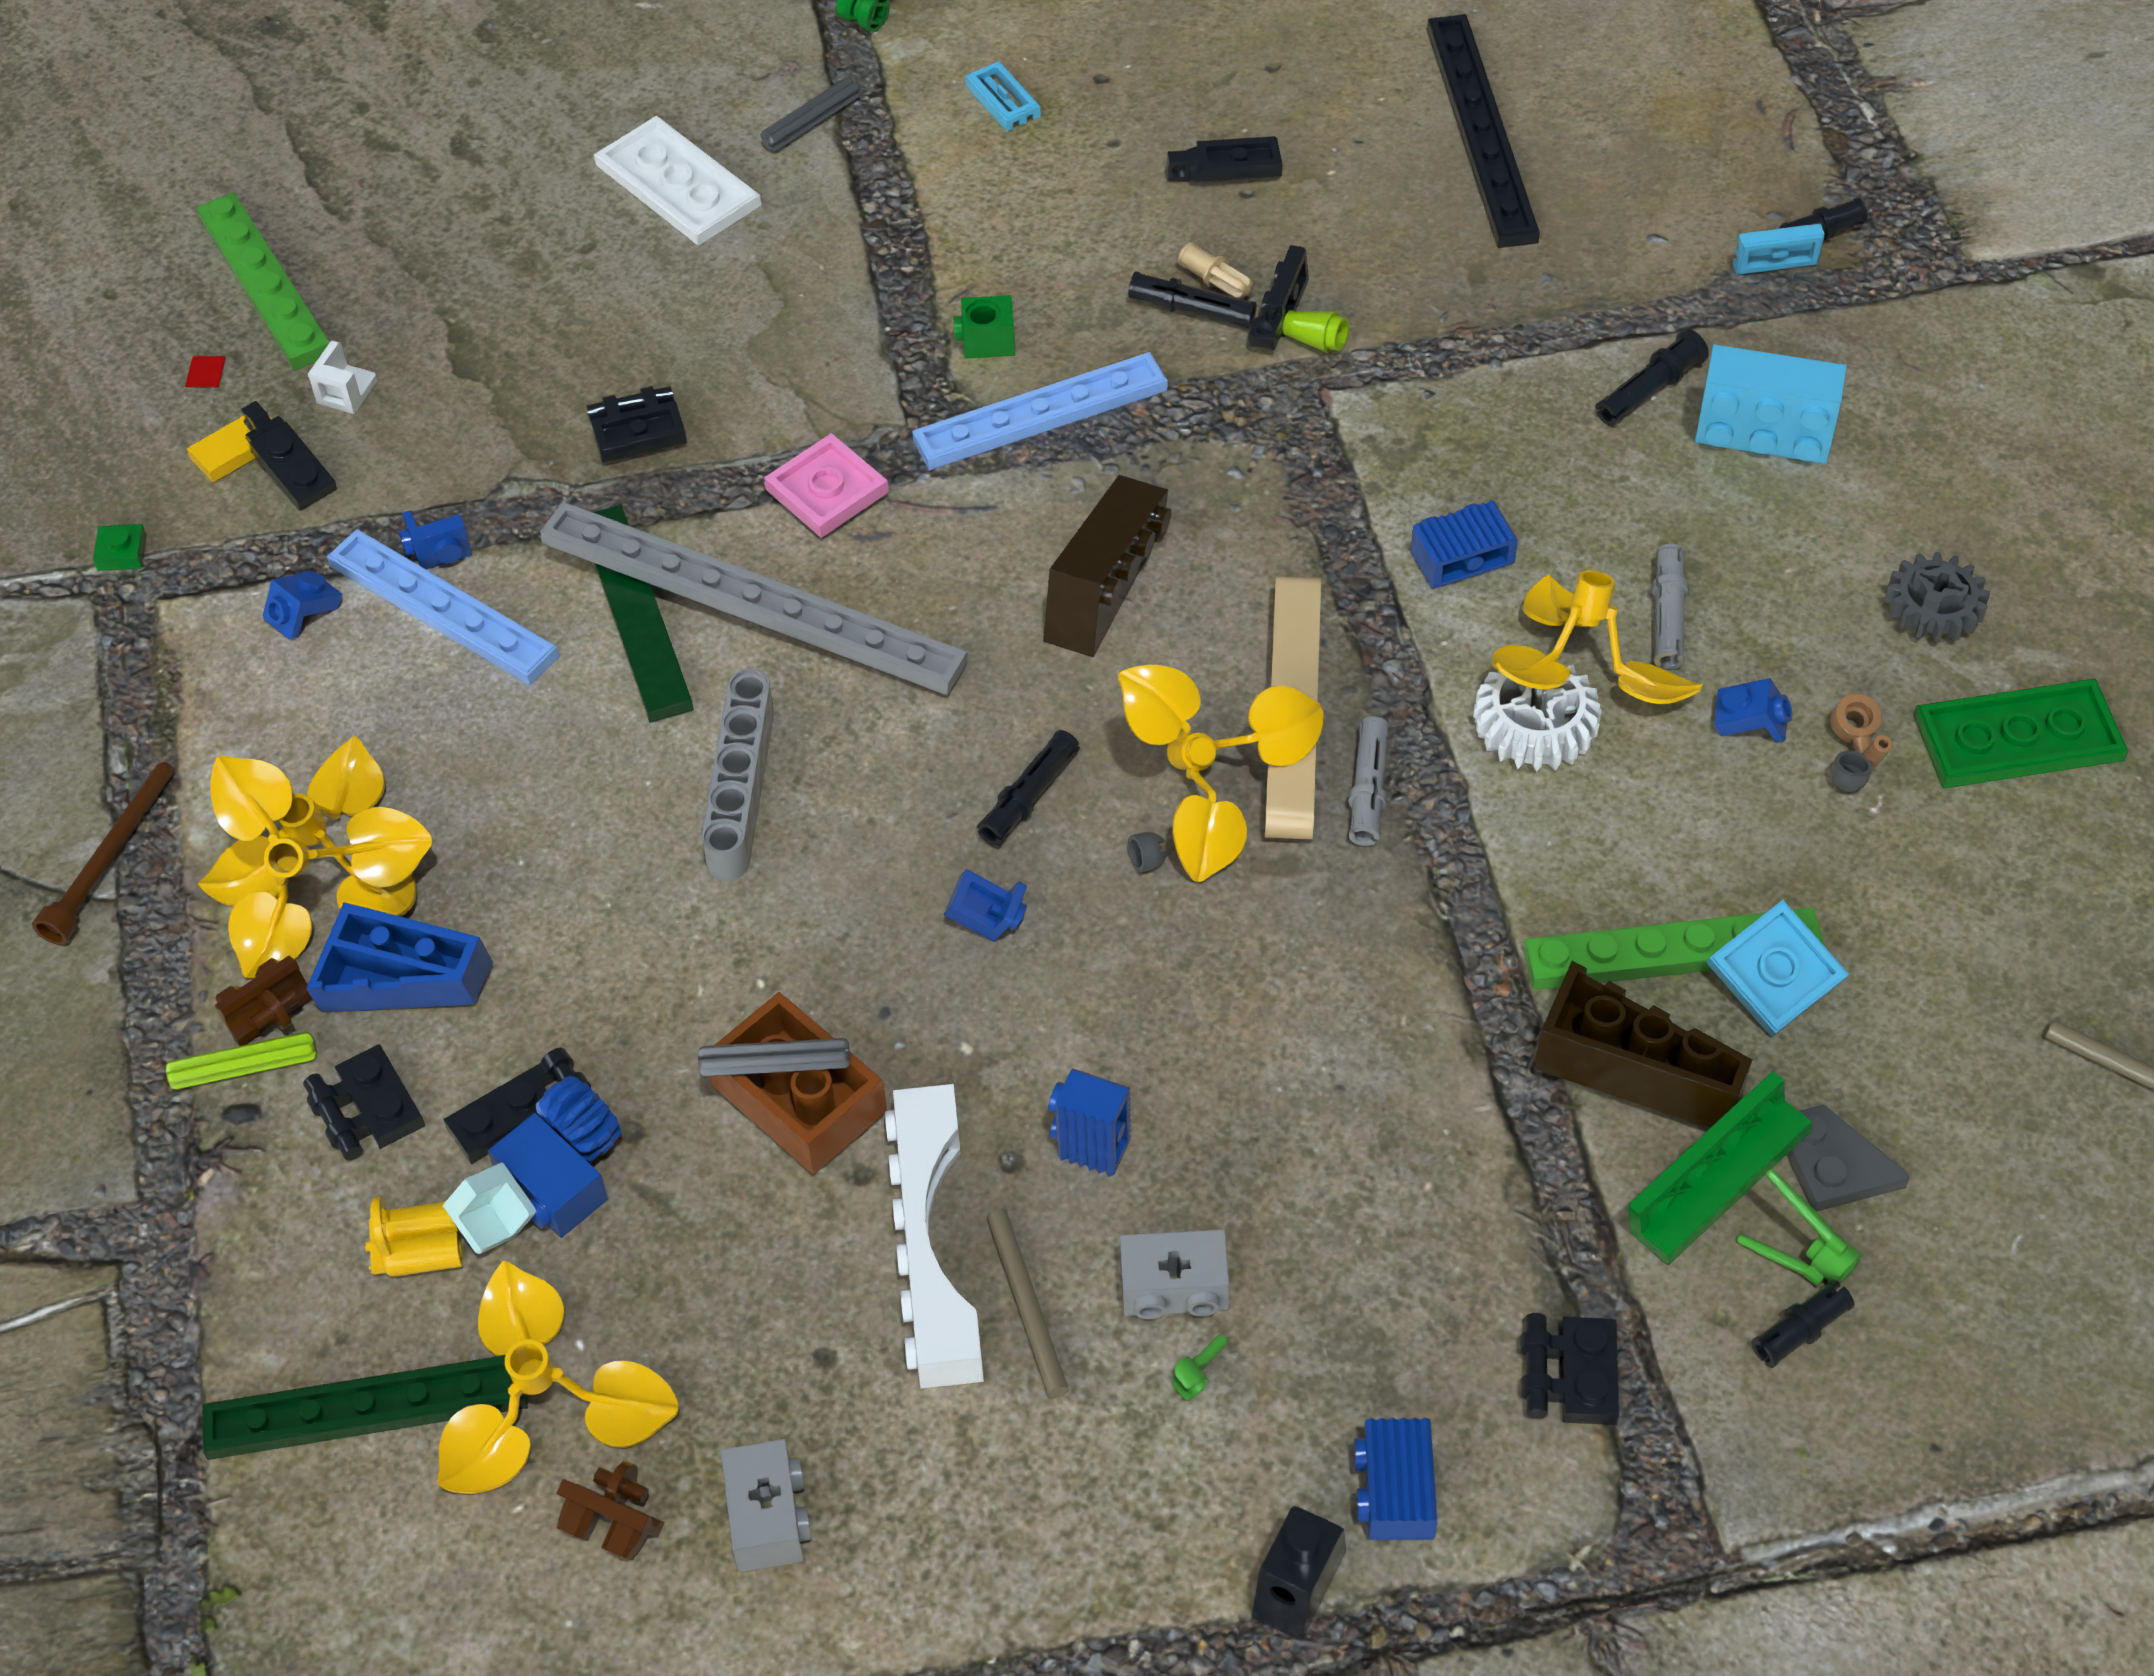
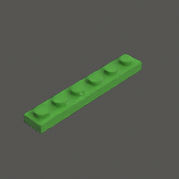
M233 192L196 207L202 224L292 369L295 371L316 362L329 345V341L236 194Z
M1814 907L1793 909L1796 915L1825 946ZM1765 913L1525 939L1523 952L1532 990L1560 988L1572 960L1587 968L1586 975L1600 983L1713 971L1706 963L1709 957Z

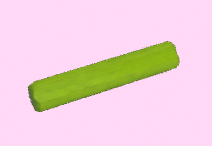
M310 1032L293 1034L172 1060L166 1063V1075L172 1089L186 1088L314 1060L317 1053L316 1044Z

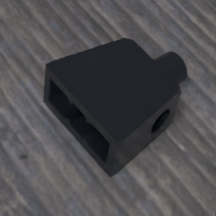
M1293 1506L1261 1566L1251 1618L1302 1641L1346 1553L1344 1529L1307 1510ZM1288 1590L1294 1596L1295 1601L1284 1600L1276 1593Z

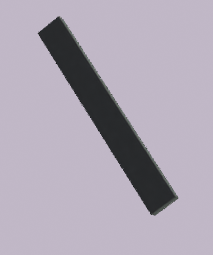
M1467 14L1430 18L1427 22V31L1497 247L1506 248L1539 243L1540 232Z

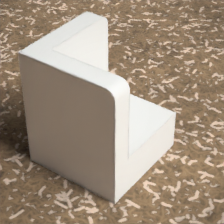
M333 340L308 373L317 404L351 414L356 413L377 382L374 372L347 365L341 343Z

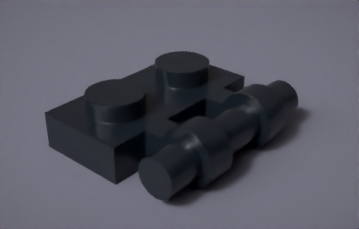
M648 386L640 388V393L620 398H616L615 394L602 397L603 402L586 405L602 463L687 443L684 425L676 400L674 401L671 386L659 389Z
M380 1044L334 1066L341 1082L333 1086L326 1084L323 1077L318 1073L308 1076L303 1082L308 1093L307 1103L315 1115L322 1117L327 1126L325 1130L327 1139L333 1148L340 1149L346 1160L356 1159L362 1154L363 1148L359 1141L370 1135L374 1138L379 1149H382L425 1127L421 1113ZM353 1102L359 1115L353 1118L345 1117L340 1108Z
M1542 1313L1526 1315V1331L1520 1335V1350L1526 1356V1375L1521 1378V1396L1526 1399L1527 1416L1535 1419L1547 1417L1548 1402L1563 1403V1423L1617 1425L1619 1419L1616 1319L1563 1316L1561 1335H1552L1547 1331L1546 1315ZM1547 1359H1562V1379L1552 1378L1548 1375Z

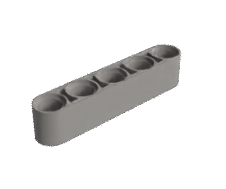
M752 668L736 672L728 683L702 830V843L707 869L713 877L723 881L735 880L747 872L750 865L774 717L769 679L762 671Z

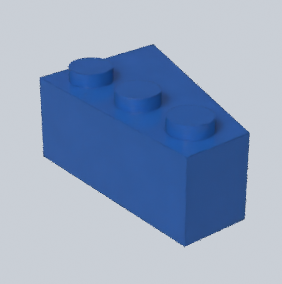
M344 902L306 990L322 1013L475 1005L493 961L478 936Z

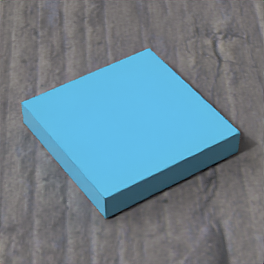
M1784 900L1780 901L1714 953L1706 962L1771 1038L1849 976V973Z

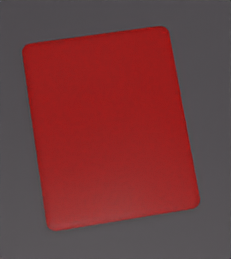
M193 356L185 387H218L226 357Z

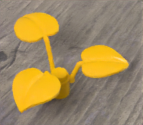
M1585 570L1579 573L1574 594L1563 588L1551 574L1543 577L1526 594L1522 610L1528 617L1550 626L1565 624L1551 653L1545 655L1541 651L1528 646L1506 645L1497 649L1491 659L1493 668L1499 670L1514 682L1535 689L1558 688L1568 682L1570 678V669L1556 661L1559 659L1574 626L1595 627L1600 625L1601 620L1606 618L1613 669L1615 673L1621 675L1617 684L1623 691L1645 702L1670 704L1699 693L1703 687V684L1690 681L1648 663L1629 661L1625 665L1622 663L1616 624L1618 607L1610 605L1616 582L1610 575L1595 570Z
M1140 665L1124 669L1118 673V680L1122 691L1124 714L1131 731L1137 738L1147 744H1168L1167 756L1170 763L1177 769L1187 770L1186 777L1193 779L1207 795V799L1198 795H1190L1183 798L1176 808L1172 823L1175 848L1183 868L1193 881L1202 882L1237 858L1247 839V826L1241 810L1234 803L1229 801L1216 802L1217 794L1215 790L1199 774V771L1211 766L1215 760L1217 749L1250 744L1257 741L1260 758L1266 764L1273 766L1295 764L1308 755L1317 743L1323 727V709L1320 703L1296 688L1289 686L1269 687L1256 695L1248 711V721L1255 733L1212 740L1211 737L1204 733H1190L1191 726L1186 720L1198 712L1201 698L1198 688L1188 675L1178 669L1163 665Z
M353 736L330 755L312 778L307 795L301 793L293 794V803L289 813L284 818L278 820L283 827L278 830L280 838L298 839L306 846H312L320 842L325 848L337 847L325 833L326 821L324 817L334 821L340 818L341 813L353 817L358 812L372 808L379 802L385 790V777L380 766L369 754L358 737ZM259 836L252 841L238 840L229 846L220 855L209 873L198 882L202 891L214 900L230 907H234L240 899L254 892L264 891L278 898L279 890L278 885L275 883L276 876L266 869L263 861L264 851L270 844L268 837ZM345 855L333 856L351 874L338 887L336 899L339 909L346 902L401 917L412 908L417 892L413 874L396 885L375 887L361 881L355 875L351 862Z
M218 756L215 759L211 773L210 793L216 818L229 835L241 841L255 840L266 828L268 829L270 834L268 841L270 844L264 851L263 861L266 869L276 876L275 883L278 885L279 890L278 899L271 893L264 891L248 894L240 899L231 911L228 922L229 937L239 960L242 974L246 978H256L257 968L271 958L281 961L290 955L295 960L308 945L312 934L311 915L305 907L295 903H287L289 897L287 879L303 874L310 864V859L352 854L351 867L361 881L375 887H389L409 877L433 844L431 834L415 818L392 808L372 807L358 812L349 819L346 833L351 845L309 850L298 839L280 838L278 827L273 822L284 818L289 813L293 803L292 785L280 768L271 763L256 759Z
M503 1261L495 1270L484 1291L478 1315V1331L481 1341L488 1351L495 1356L505 1355V1367L513 1381V1384L508 1388L510 1395L508 1413L503 1418L497 1408L487 1404H476L458 1411L449 1420L441 1435L437 1483L442 1489L450 1492L475 1494L494 1490L514 1479L524 1468L531 1450V1441L528 1435L520 1428L512 1426L518 1417L520 1396L523 1393L528 1395L542 1393L553 1382L560 1383L580 1399L591 1402L585 1412L586 1426L590 1434L599 1443L612 1448L624 1449L634 1447L651 1438L677 1416L679 1403L673 1390L663 1378L651 1369L635 1362L613 1361L602 1365L596 1371L593 1378L594 1392L585 1390L566 1376L562 1369L555 1368L544 1345L551 1342L561 1330L565 1319L563 1301L558 1292L546 1281L522 1271L507 1261Z

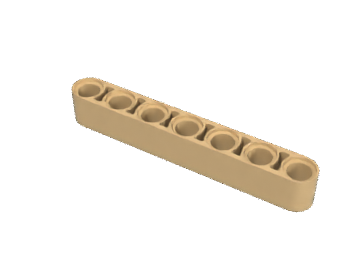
M1276 576L1271 687L1289 686L1296 688L1318 702L1321 578ZM1316 744L1308 755L1295 764L1288 766L1268 765L1265 838L1313 840Z

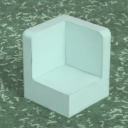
M503 1162L465 1178L442 1205L477 1254H481L515 1238L536 1213L535 1207Z

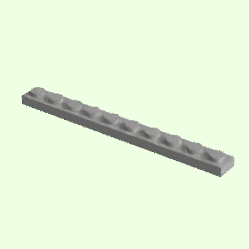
M563 501L540 531L542 543L945 695L949 694L967 664V651Z

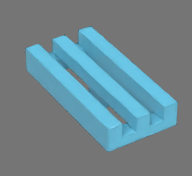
M1000 61L965 75L966 87L1006 132L1013 129L1014 122L1021 126L1027 123L1028 116H1031L1034 120L1041 117L1040 105ZM994 75L997 78V80L1007 89V91L1001 85H998L990 76ZM1008 92L1017 100V102H1018L1022 107H1018V106L1009 98Z
M1821 224L1738 234L1737 241L1739 246H1736L1735 249L1737 258L1733 259L1732 264L1736 275L1817 265L1824 239Z

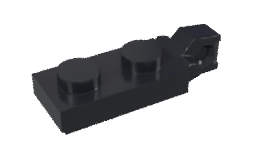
M1275 136L1196 141V147L1182 151L1167 152L1169 181L1189 182L1191 180L1199 182L1200 180L1221 181L1282 176L1283 164L1278 139Z
M1290 245L1284 261L1277 263L1272 290H1267L1263 296L1262 315L1252 319L1249 332L1251 347L1257 346L1275 350L1280 336L1285 337L1283 333L1284 318L1288 311L1297 310L1309 281L1305 247Z
M257 401L241 409L245 417L244 424L250 430L245 436L249 442L251 453L299 511L337 490L336 481L287 421L284 422L279 415L270 419L268 413Z

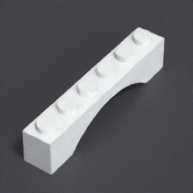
M954 1084L893 1090L895 1110L885 1111L887 1139L888 1141L897 1140L898 1154L889 1155L891 1185H901L902 1198L892 1199L895 1230L905 1229L906 1244H898L896 1247L899 1276L909 1275L911 1289L900 1291L903 1322H914L915 1337L905 1338L907 1369H918L921 1389L984 1382L977 1310L958 1294L943 1274L929 1241V1219L935 1195L946 1172L961 1154Z

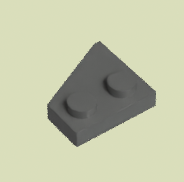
M1823 1104L1799 1111L1812 1121V1132L1787 1154V1157L1810 1206L1817 1212L1906 1188L1909 1180L1907 1172Z

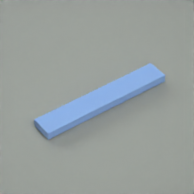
M1148 352L913 430V442L927 468L932 470L1168 391V380L1152 354Z
M358 529L327 556L329 566L529 686L560 657L556 645Z

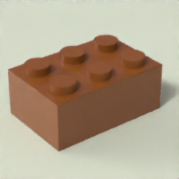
M778 992L715 1045L833 1039V1037L781 992ZM851 1052L850 1063L846 1068L710 1076L711 1085L813 1175L887 1111L883 1079Z

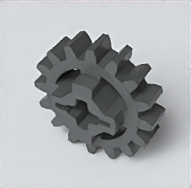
M1935 552L1932 560H1926L1919 553L1916 554L1914 564L1903 560L1900 563L1899 571L1892 572L1885 602L1891 604L1889 611L1891 617L1902 616L1900 628L1906 629L1911 626L1917 628L1916 637L1921 638L1926 632L1933 634L1935 642H1940L1942 635L1948 633L1956 641L1959 640L1962 630L1972 634L1977 622H1983L1990 596V591L1983 589L1986 579L1984 577H1972L1975 566L1972 564L1963 568L1958 566L1959 557L1955 555L1947 562L1942 561L1940 552Z

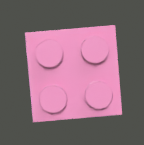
M832 433L764 477L765 490L821 538L889 493L888 480Z

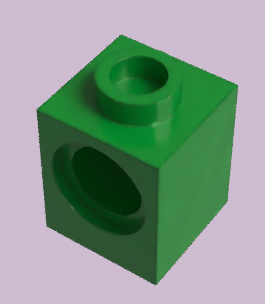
M1012 295L961 298L962 316H953L955 342L963 341L965 359L1015 356Z

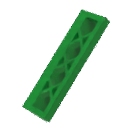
M1774 1071L1769 1073L1628 1204L1630 1233L1667 1265H1670L1766 1175L1767 1170L1772 1169L1812 1132V1121L1785 1100V1086L1782 1077Z

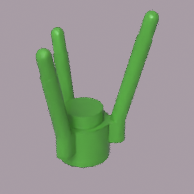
M1767 1170V1178L1820 1235L1806 1253L1812 1260V1263L1808 1265L1744 1234L1737 1236V1242L1768 1259L1804 1275L1817 1287L1825 1279L1829 1282L1837 1280L1841 1284L1855 1269L1863 1255L1840 1235L1836 1234L1817 1211L1802 1196H1799L1775 1170Z

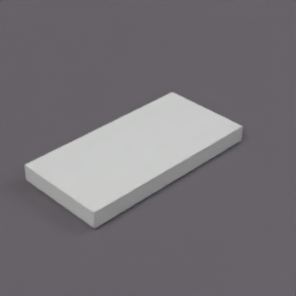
M657 115L594 154L596 166L698 246L761 206L760 194Z

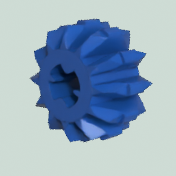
M569 1075L562 1081L554 1083L536 1103L537 1114L587 1162H592L598 1156L604 1155L622 1134L618 1119L610 1111L609 1106L602 1101L598 1093L590 1089L587 1083L581 1082L577 1077Z

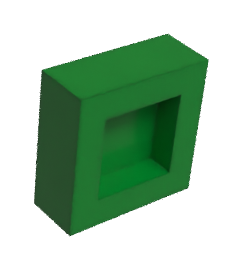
M143 524L98 526L93 556L97 571L142 569L147 537Z

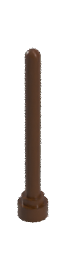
M161 762L156 765L59 902H53L50 906H44L34 919L32 927L44 940L56 945H65L77 929L75 921L78 916L76 911L173 776V767L169 763Z

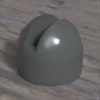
M1843 751L1835 758L1832 767V781L1838 789L1844 792H1855L1868 783L1873 764L1862 753Z
M1143 832L1129 837L1128 853L1131 863L1137 872L1153 870L1160 867L1165 861L1167 851L1160 852L1159 844L1165 842L1161 836L1152 832Z

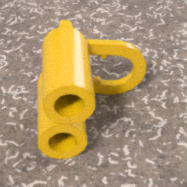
M374 1197L370 1203V1241L365 1242V1250L370 1252L371 1266H369V1270H371V1273H386L390 1277H398L462 1267L461 1232L442 1206L446 1201L387 1210L383 1197Z

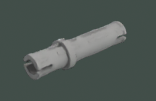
M1664 544L1656 550L1657 576L1652 582V595L1656 598V647L1654 663L1657 667L1662 664L1661 668L1664 670L1678 669L1684 664V598L1688 596L1689 584L1684 575L1685 550L1683 547L1678 549L1677 544Z
M1377 716L1366 717L1362 719V723H1359L1355 786L1350 790L1348 799L1349 806L1352 808L1349 839L1361 846L1374 845L1380 839V815L1387 801L1386 792L1383 790L1389 723Z

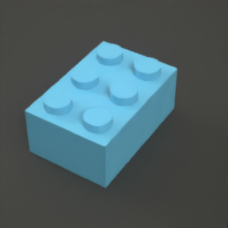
M1713 344L1695 443L1827 464L1841 405L1847 365Z

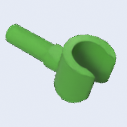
M1218 1334L1193 1359L1185 1357L1176 1364L1172 1385L1185 1400L1195 1398L1208 1385L1209 1379L1202 1370L1228 1344L1227 1339L1223 1335Z

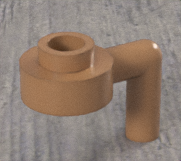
M1853 693L1843 697L1834 707L1830 716L1833 731L1840 739L1852 743L1856 752L1864 754L1872 762L1873 769L1892 749V741L1885 735L1877 736L1872 742L1871 737L1879 729L1882 722L1881 710L1872 698L1864 694ZM1846 717L1854 718L1858 722L1859 728L1851 725Z

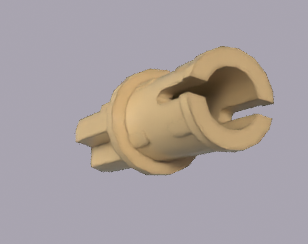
M1193 242L1186 244L1181 250L1178 264L1201 277L1207 287H1217L1238 299H1243L1251 294L1252 279L1231 267L1225 257H1215Z

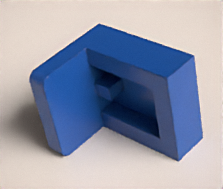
M411 510L402 513L406 529L398 531L406 556L415 554L419 566L427 570L473 556L465 525L460 514L417 527Z
M303 571L300 574L272 579L263 618L288 639L297 638L300 633L303 617L338 609L342 593L329 584L322 575L314 571Z
M1771 678L1718 689L1714 726L1721 736L1766 727L1775 742L1786 740L1787 722L1792 720V707L1788 697L1785 694L1781 695Z
M966 869L959 876L943 915L994 942L1007 928L1015 930L1022 920L1027 905L1021 901L1027 885L1018 881L1007 891Z

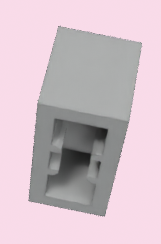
M1224 1229L1120 1235L1124 1316L1136 1315L1143 1319H1155L1164 1314L1188 1312L1195 1316H1208L1217 1311L1229 1309V1277ZM1171 1276H1178L1179 1278H1177V1279H1172V1278H1170V1277H1171Z
M786 1439L720 1450L732 1549L738 1572L804 1562L801 1541L811 1540V1531L807 1507H796L794 1491L805 1490L800 1457L789 1458ZM772 1500V1507L763 1509V1502Z

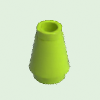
M1290 310L1287 312L1283 322V333L1285 336H1290L1326 353H1331L1333 350L1341 351L1345 347L1349 336V320L1346 317H1341L1338 311Z

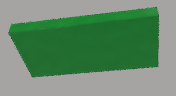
M2096 678L1916 705L1913 715L1943 789L2125 761L2128 754L2127 746Z

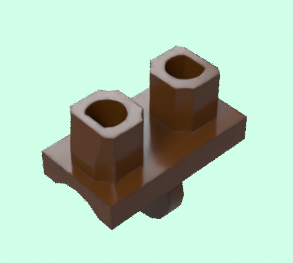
M290 955L281 961L274 958L269 959L257 968L256 978L241 988L230 985L216 995L217 1004H215V1007L234 1041L240 1046L274 1024L281 1030H284L292 1024L288 1014L312 999L306 990L308 984L303 978L296 960Z
M628 1461L621 1462L614 1472L602 1467L598 1468L593 1482L606 1488L605 1495L566 1479L562 1480L556 1493L566 1498L556 1528L588 1541L599 1515L602 1514L613 1519V1522L601 1548L633 1561L644 1544L647 1535L658 1538L665 1522L625 1505L628 1498L643 1503L649 1491L647 1487L636 1483L638 1468L635 1464Z

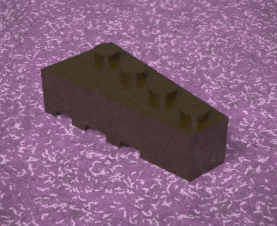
M1117 476L1049 569L1043 642L1094 658L1145 560L1150 555L1159 534L1163 535L1169 526L1171 509L1166 508L1168 489L1126 476Z
M1573 960L1571 961L1541 1030L1534 1069L1708 1128L1716 1124L1742 1099L1753 1059L1696 1028L1687 1031L1679 1027L1669 1019V1013L1654 1005L1648 1010L1625 997L1626 990L1611 981H1608L1605 985L1586 975L1587 968Z

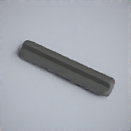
M845 77L763 130L760 136L764 148L766 147L770 152L778 151L858 99L860 96L858 83L854 82L850 77Z
M845 1038L702 1046L698 1052V1067L700 1074L703 1076L846 1068L850 1063V1047L848 1040Z

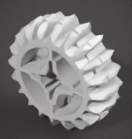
M1573 664L1568 666L1571 674L1568 682L1554 689H1535L1512 681L1499 670L1497 673L1489 672L1484 684L1480 685V689L1477 691V704L1474 705L1473 712L1475 723H1477L1476 731L1478 737L1485 739L1486 750H1498L1500 762L1509 758L1515 759L1517 770L1524 763L1533 764L1536 773L1542 767V764H1548L1555 771L1561 764V760L1573 765L1578 754L1586 755L1591 742H1594L1595 737H1597L1602 713L1600 703H1598L1597 689L1589 687L1588 675L1576 676Z

